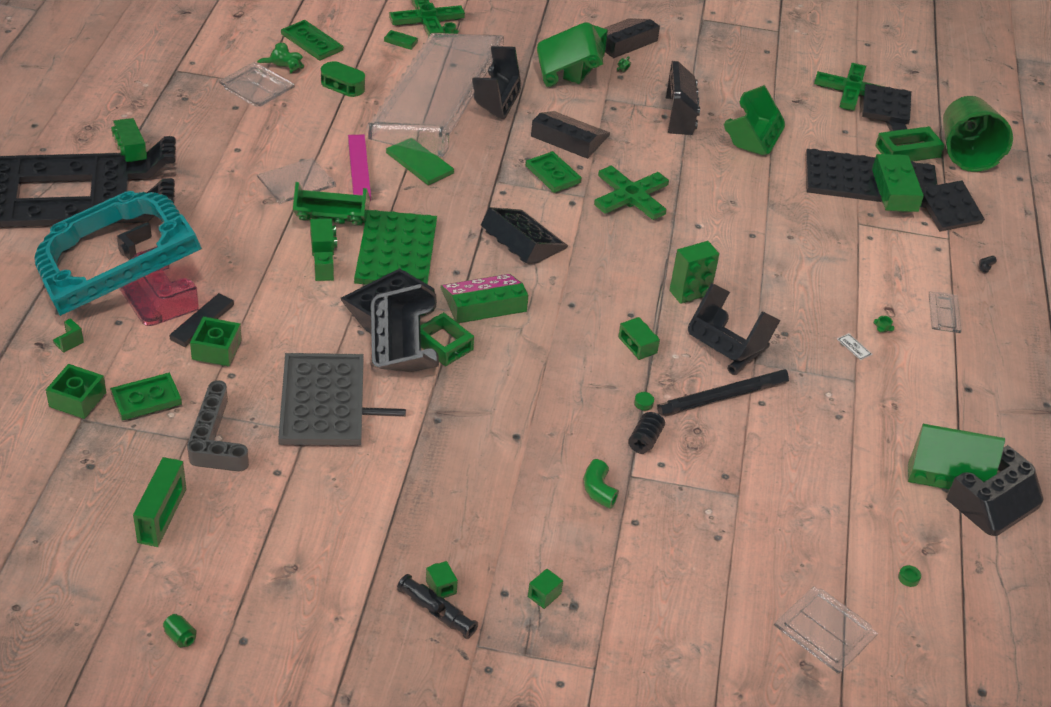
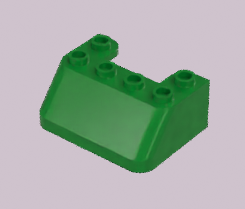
M763 85L742 94L739 103L746 113L745 116L734 120L731 118L727 119L723 124L725 131L730 135L736 147L762 156L772 151L785 128L783 116L766 86Z
M295 182L293 212L299 217V220L309 221L310 218H332L334 223L345 224L346 221L352 222L353 225H362V223L366 222L370 205V196L367 188H363V195L303 190L300 183Z

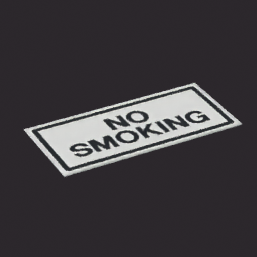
M849 333L837 338L860 360L872 355Z

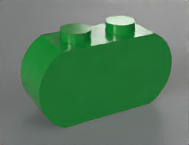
M337 61L327 62L321 66V85L349 97L360 96L365 92V73Z

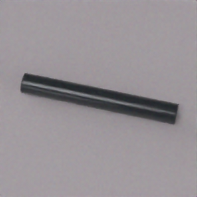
M362 407V415L406 417V409Z

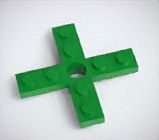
M411 0L416 10L389 12L392 25L400 26L402 24L422 22L428 37L433 39L444 37V30L439 21L465 18V12L461 5L435 8L434 4L430 3L429 0Z
M851 63L847 78L817 71L814 84L821 87L844 91L840 107L854 111L858 96H864L865 84L872 83L863 82L866 66Z
M612 165L599 170L598 176L615 189V191L594 200V205L604 214L627 205L628 207L636 206L652 220L666 215L667 209L648 195L669 185V179L660 172L632 182Z

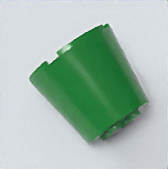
M964 96L953 101L945 110L943 127L947 152L952 162L961 167V169L972 172L988 170L998 165L999 161L1005 155H1008L1013 144L1011 126L986 101L976 96Z

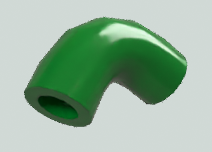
M593 459L583 477L585 491L591 499L604 507L612 509L618 498L619 490L608 486L604 482L609 472L608 465L602 460Z

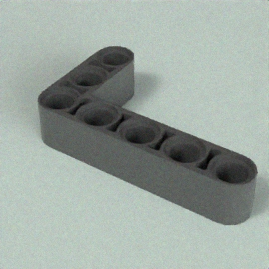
M221 380L212 381L208 385L187 444L189 462L197 467L237 472L244 471L249 466L248 448L239 443L215 441L228 402L227 385Z

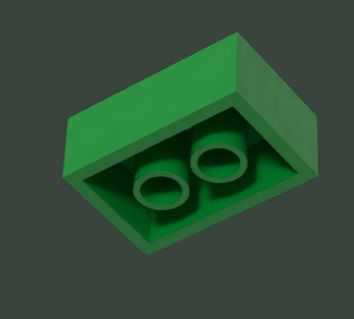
M709 241L677 249L669 291L680 304L704 297L711 283H714L720 253Z

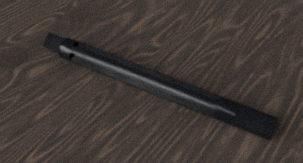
M783 369L668 400L665 403L657 404L658 414H672L789 382L788 371Z

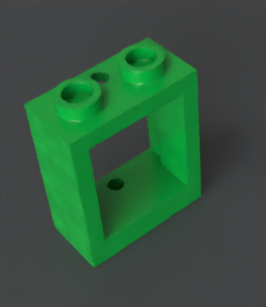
M443 312L426 323L421 324V348L435 350L438 353L439 362L446 367L474 350V335ZM444 329L457 340L444 347L431 335Z

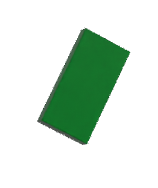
M390 30L384 37V42L412 50L418 43V38Z

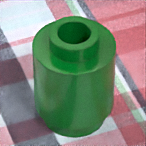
M172 614L165 619L163 623L164 632L178 647H188L195 641L197 631L183 616Z

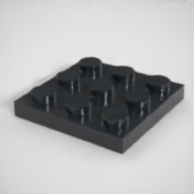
M865 84L862 117L909 125L912 91Z
M963 180L921 188L923 193L922 201L939 232L982 224L985 218Z

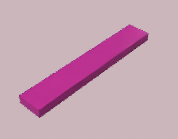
M365 134L348 135L353 195H363V188H367L371 201Z

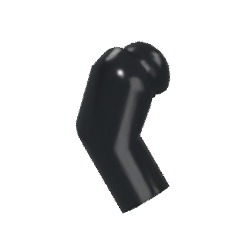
M992 255L980 259L979 270L984 273L989 272L992 267L990 265L997 262L996 257Z

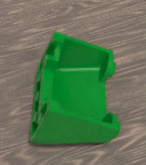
M588 22L581 23L546 38L537 44L542 78L547 88L557 84L558 74L556 72L582 61L589 68H597L603 65V43L594 26Z

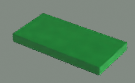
M306 20L281 29V35L319 61L344 50L342 44Z
M413 137L386 148V153L428 186L454 174L453 167Z

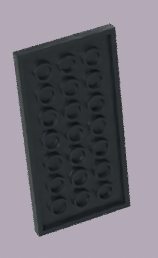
M806 149L807 193L883 202L872 171L875 157ZM911 161L921 188L938 185L935 165ZM922 201L920 207L926 208L925 204Z

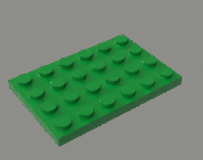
M368 210L354 284L367 285L399 268L428 284L437 216Z

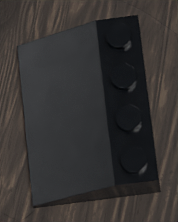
M628 18L605 27L604 29H608L605 53L614 59L657 42L660 25L651 19Z
M556 111L539 113L532 120L531 137L587 159L610 136L608 131Z
M489 207L481 223V226L486 229V233L496 237L500 244L506 245L511 253L517 254L520 260L527 264L530 262L538 263L568 247L566 243L521 209Z
M399 268L341 297V301L362 327L371 334V302L376 295L422 284L434 293L435 289Z

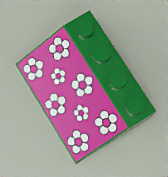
M511 274L444 284L440 287L454 320L458 324L527 312L529 295L523 283Z

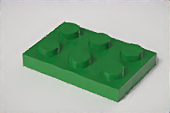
M553 151L526 160L525 166L553 193L580 184L582 177Z
M170 372L110 388L122 421L182 404L181 396Z

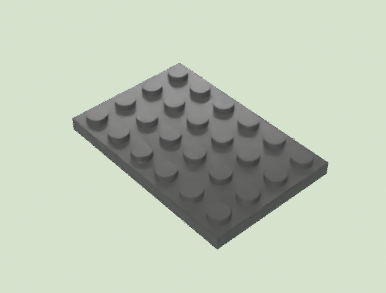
M285 353L278 436L279 444L361 445L364 354Z

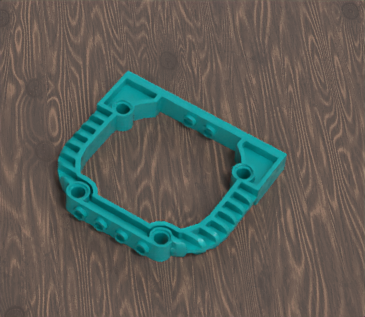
M127 191L54 224L50 228V233L44 237V241L37 247L34 259L35 266L46 290L61 316L201 250L202 247L183 214L179 212L175 204L167 196L154 192L135 193L134 191ZM142 214L155 215L163 222L159 227L161 238L156 243L157 248L89 280H86L85 277H73L70 270L60 271L58 268L57 260L63 251L78 243L80 238L121 219H133Z

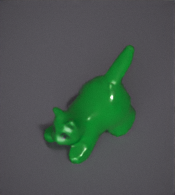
M277 43L270 57L261 58L257 61L258 63H273L277 66L289 67L290 74L299 68H304L303 63L300 61L303 56L298 52L290 53L285 43Z

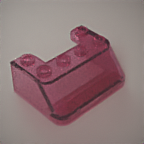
M157 247L138 252L133 256V258H136ZM169 265L119 288L142 324L146 326H154L199 310L197 287L193 281L187 278L171 282L163 272L169 269Z

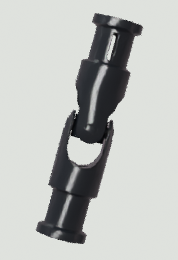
M405 574L398 582L397 590L399 592L409 595L413 602L423 608H427L432 615L448 627L460 631L465 639H469L477 630L478 622L476 620H470L463 615L462 610L444 598L437 596L426 585L419 584L413 580L410 574ZM446 608L445 615H440L439 613Z

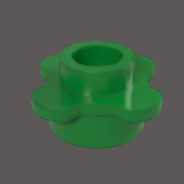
M447 22L442 26L445 35L452 36L459 32L456 29L455 23Z
M629 56L626 59L622 58L617 65L619 67L617 71L625 72L631 66Z
M880 316L873 322L879 332L894 331L895 327L892 326L893 320L888 316Z

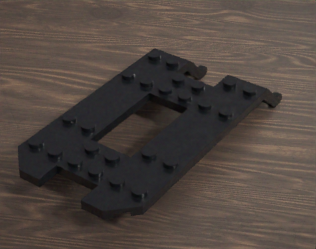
M164 136L146 152L147 159L126 162L124 156H121L120 153L0 156V227L54 225L127 192L129 179L151 178L164 165L175 163L176 138L174 136ZM163 178L147 193L163 194L174 203L175 180ZM92 180L90 196L18 198L21 182ZM142 214L133 219H121L114 223L149 222L155 215Z

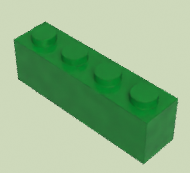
M134 118L113 120L114 126L111 127L112 136L115 143H117L118 150H120V155L124 156L126 162L147 159L146 144Z

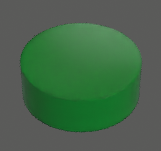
M639 392L635 396L634 405L640 410H650L654 405V397L648 392Z
M906 565L900 569L898 578L903 585L914 587L920 582L921 572L914 566Z

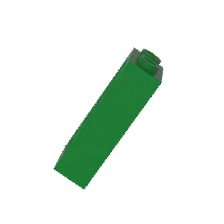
M930 126L881 132L878 134L875 145L881 154L909 155L911 161L941 158L942 151L944 150V143Z
M162 457L133 513L137 543L159 547L187 490L183 461Z

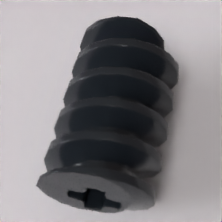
M655 412L644 413L628 439L630 448L639 454H645L651 450L665 426L664 418Z

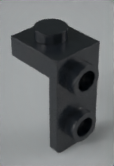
M147 222L117 235L118 249L121 255L126 256L129 260L136 258L135 245L152 237L151 225Z

